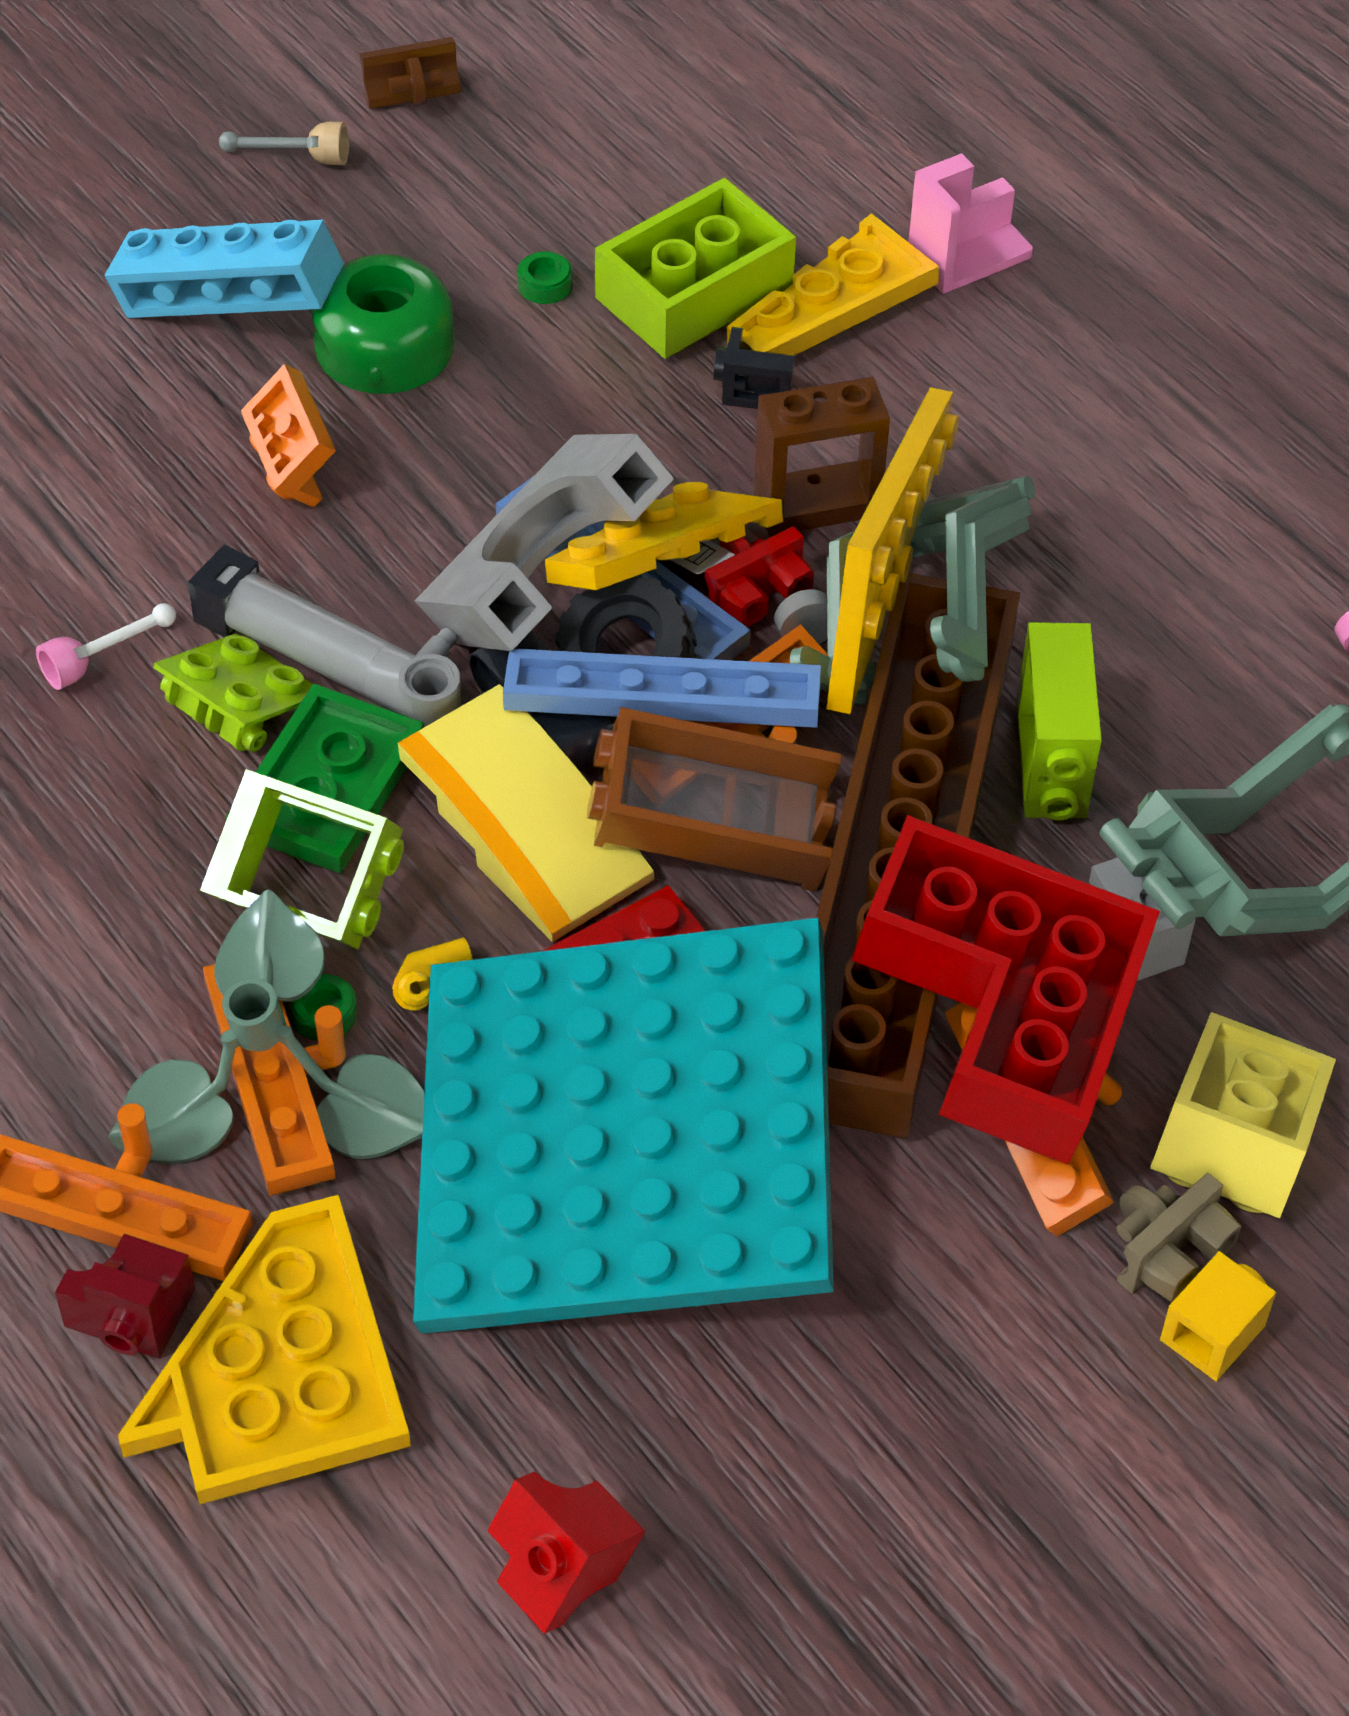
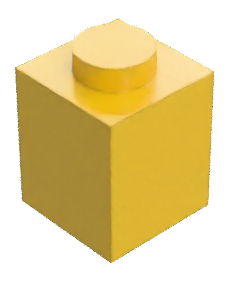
M1218 1251L1169 1305L1160 1341L1214 1381H1217L1266 1326L1276 1291L1267 1286L1262 1276L1253 1268L1245 1264H1237Z

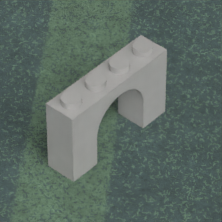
M637 434L573 435L415 599V602L440 630L450 628L456 633V645L512 651L553 608L528 580L536 567L561 543L589 525L606 520L635 521L674 478Z

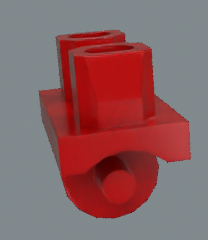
M794 526L766 540L758 538L748 543L744 537L730 542L720 541L719 546L735 555L705 570L709 600L746 627L762 620L768 612V595L778 591L786 599L796 592L813 590L814 571L803 558L804 536Z

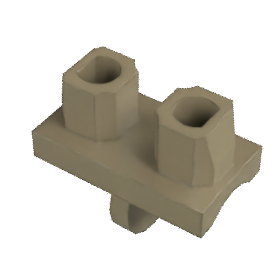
M1207 1172L1178 1199L1174 1191L1166 1185H1162L1154 1193L1139 1185L1131 1186L1123 1193L1119 1200L1125 1219L1116 1227V1230L1123 1240L1130 1243L1125 1246L1124 1250L1128 1266L1118 1274L1117 1282L1131 1294L1145 1283L1148 1287L1173 1302L1197 1276L1199 1269L1195 1262L1180 1251L1183 1247L1191 1242L1210 1259L1218 1251L1224 1255L1230 1251L1238 1240L1242 1226L1218 1203L1223 1184Z

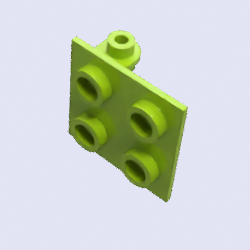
M237 633L157 661L153 666L154 669L165 675L161 681L160 689L165 693V700L168 703L178 707L197 723H205L206 729L212 733L220 732L219 736L241 752L246 750L251 752L258 751L264 745L267 738L266 731L262 729L264 721L298 708L313 685L304 679L302 673L297 669L283 665L259 649L255 641L245 636H240Z

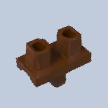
M452 37L359 53L366 104L369 109L411 101L414 105L424 104L428 98L461 93L456 61V43Z

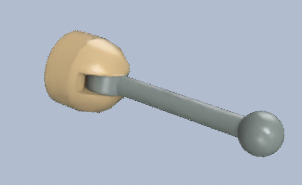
M328 121L315 126L307 138L239 137L235 132L226 131L219 138V146L227 153L235 152L238 148H308L313 159L321 164L345 165L349 154V135L345 122Z

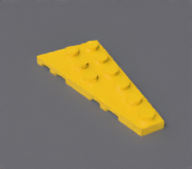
M929 388L848 543L826 707L828 710L851 714L876 640L880 636L887 610L892 611L899 582L905 583L907 580L913 555V547L910 544L923 506L928 499L934 475H940L946 450H952L956 439L959 416L950 414L953 395L951 391Z

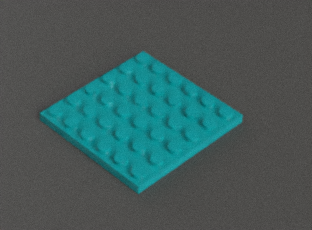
M819 918L431 965L413 1322L421 1334L834 1292L824 938Z

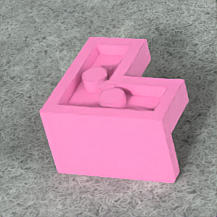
M962 153L915 171L908 242L939 266V284L935 286L942 294L1026 261L1032 257L1033 251L1032 245L1011 224L1015 189L1003 177L972 189L974 165Z

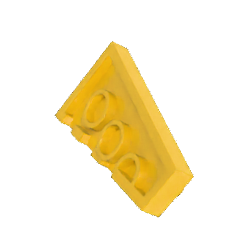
M871 213L859 222V232L852 238L847 239L841 236L828 247V256L815 267L806 264L794 273L791 286L783 292L771 291L727 326V344L731 328L739 327L743 328L742 349L795 356L939 284V266Z
M703 482L678 484L673 487V493L654 500L635 521H607L604 523V529L595 534L570 540L568 548L545 559L547 583L591 590L602 589L656 569V560L683 559L700 553L699 541L719 537L720 541L730 542L746 536L745 524L759 523L760 526L767 528L782 523V500L709 490L708 484Z

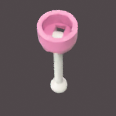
M158 604L154 607L151 615L85 645L70 637L62 636L51 639L36 647V656L41 671L54 689H63L76 683L84 676L88 668V656L156 625L160 627L172 625L176 619V611L170 604Z

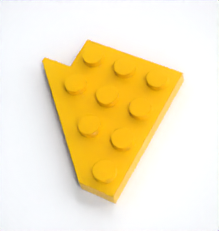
M339 1195L270 1213L118 1434L123 1458L184 1442L200 1505L411 1446L409 1430Z

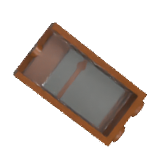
M620 707L612 731L601 729L595 751L594 766L604 768L602 782L594 781L587 809V819L597 820L594 846L603 847L605 843L779 878L801 883V889L816 892L829 867L833 850L831 847L823 846V842L832 826L836 810L835 803L827 802V794L841 765L842 754Z

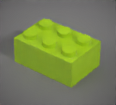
M724 177L596 247L595 298L664 359H667L737 319L771 291L783 292L793 284L796 236Z

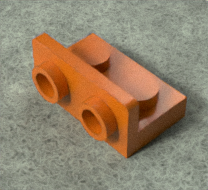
M284 364L244 406L241 413L251 434L249 436L250 443L259 453L266 470V481L269 487L285 500L295 499L315 507L323 498L313 475L336 450L302 372Z

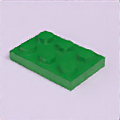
M313 683L256 770V773L378 815L407 768L400 760L398 742L424 728V722ZM282 804L266 847L341 874L366 833Z

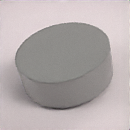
M810 589L796 592L787 597L778 606L774 616L775 625L781 638L801 624L818 644L827 640V595L822 591Z

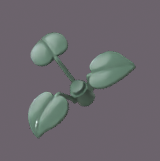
M269 889L257 897L239 916L225 937L216 957L214 977L217 987L223 995L222 1008L230 1027L229 1030L221 1035L223 1048L216 1079L211 1083L207 1071L195 1062L170 1059L160 1062L145 1071L133 1083L124 1099L122 1106L136 1103L142 1106L145 1111L153 1154L149 1161L151 1163H186L206 1156L215 1150L226 1139L234 1123V1115L230 1105L219 1094L229 1084L235 1049L241 1046L250 1051H266L274 1047L278 1042L283 1043L322 1090L330 1093L319 1104L317 1113L327 1144L333 1151L352 1159H370L391 1153L422 1138L424 1090L413 1075L402 1065L380 1055H355L344 1063L339 1072L337 1082L326 1076L295 1038L291 1027L286 1025L279 1001L297 1000L306 995L315 986L324 970L325 954L321 941L311 926L291 911ZM117 1119L108 1137L114 1147L124 1152Z

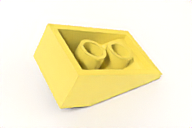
M1211 1012L1174 1102L1150 1169L1166 1174L1173 1182L1189 1188L1208 1172L1223 1184L1220 1196L1230 1199L1243 1210L1253 1213L1264 1212L1280 1219L1307 1152L1336 1059Z

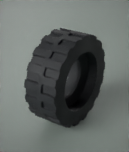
M642 574L599 590L586 589L580 595L577 593L570 600L571 605L567 611H563L559 619L561 625L559 632H556L555 638L559 651L598 653L600 636L610 624L624 618H637L648 623L654 630L655 647L651 656L697 658L694 652V646H697L696 635L683 606L670 588L668 590L665 589L662 582L653 577L647 579L643 578Z

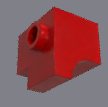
M535 1471L515 1479L487 1530L511 1556L497 1583L544 1634L564 1625L574 1610L592 1594L615 1583L646 1532L598 1480L579 1488H565L550 1483Z

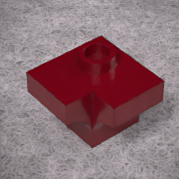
M124 1233L112 1256L103 1264L95 1262L92 1269L83 1271L67 1269L55 1291L64 1327L99 1338L104 1345L118 1353L134 1355L138 1351L160 1359L195 1291L188 1254Z

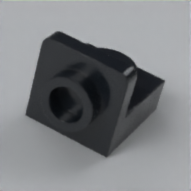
M732 327L728 346L717 347L714 362L713 379L723 381L722 405L758 409V398L760 395L793 390L795 356L742 349L743 328Z

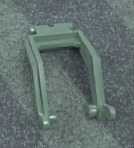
M1029 476L927 500L923 506L910 544L913 547L912 558L946 550L947 615L933 618L930 631L932 640L937 646V660L940 668L946 673L953 672L958 679L964 682L981 680L984 677V667H988L985 552L1030 529L1027 517L1032 515L1028 500L1034 498L1035 486ZM855 530L829 542V557H827L828 656L809 646L794 648L790 654V664L821 665L820 689L827 693L829 692L847 546ZM871 659L869 660L854 706L864 704L867 700V689L872 688L876 667Z
M1331 704L1226 789H1172L1148 792L1139 804L1137 816L1129 828L1119 818L1110 820L1101 828L1099 832L1100 837L1134 877H1145L1142 882V888L1176 929L1187 927L1196 917H1204L1220 937L1313 931L1315 929H1325L1349 910V861L1318 886L1248 889L1203 836V834H1228L1233 832L1324 757L1327 756L1330 761L1336 762L1349 755V706L1346 704H1338L1335 707Z

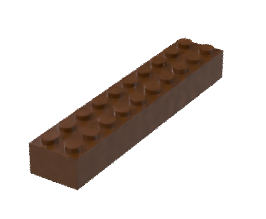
M909 573L905 583L899 582L895 604L892 611H890L816 916V918H819L824 938L829 1124L906 1139L909 1137L939 994L854 962L852 957L867 913L907 815L969 839L972 838L1014 639L1021 592L986 586L988 667H984V677L981 680L964 682L958 679L953 672L946 673L940 668L937 660V646L932 640L930 631L933 618L947 615V579Z

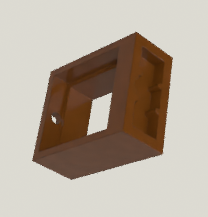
M874 376L759 396L754 496L781 499L783 513L782 523L768 528L765 527L768 536L776 535L792 526L801 531L861 520L885 474L890 416ZM815 398H824L825 401H823V402H818V401H816V400H814V399H815ZM860 434L858 461L786 473L788 446Z

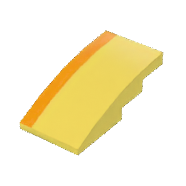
M500 684L398 742L400 760L436 795L438 813L475 849L477 867L551 942L556 941L654 880L653 869L638 849L605 843L603 847L594 846L597 820L587 819L592 786L543 728L526 711L504 710L503 687Z

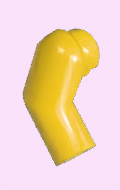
M462 937L407 954L392 986L396 1002L402 1008L410 1011L421 1010L429 1004L431 965L473 960L467 940Z

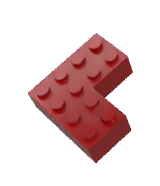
M907 815L867 913L852 961L977 1008L938 1115L1069 1165L1089 1124L1160 911Z

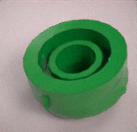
M374 254L346 262L336 277L322 308L312 309L311 311L315 327L314 347L319 364L325 373L336 382L353 390L374 394H391L414 389L437 377L447 366L453 354V307L448 290L436 273L425 265L407 257L394 254Z

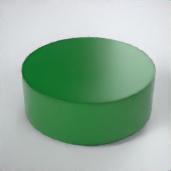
M542 251L530 254L518 265V290L524 298L534 303L552 304L566 298L572 290V266L565 257L554 252Z
M322 974L315 986L306 995L297 1000L290 1001L292 1022L296 1030L304 1037L318 1041L315 1013L319 1008L330 1005L337 1007L341 1011L344 1035L350 1031L357 1018L356 996L351 985L338 976Z

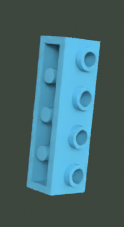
M285 220L273 223H236L224 226H187L184 228L157 230L144 228L128 232L104 276L127 318L308 310L322 308L344 262L324 220Z

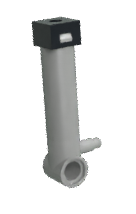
M226 544L188 581L194 622L223 637L232 635L237 630L393 712L424 722V727L462 706L460 672L456 664L447 658L451 648L457 642V635L450 628H443L436 636H432L419 652L414 655L261 577L257 560Z

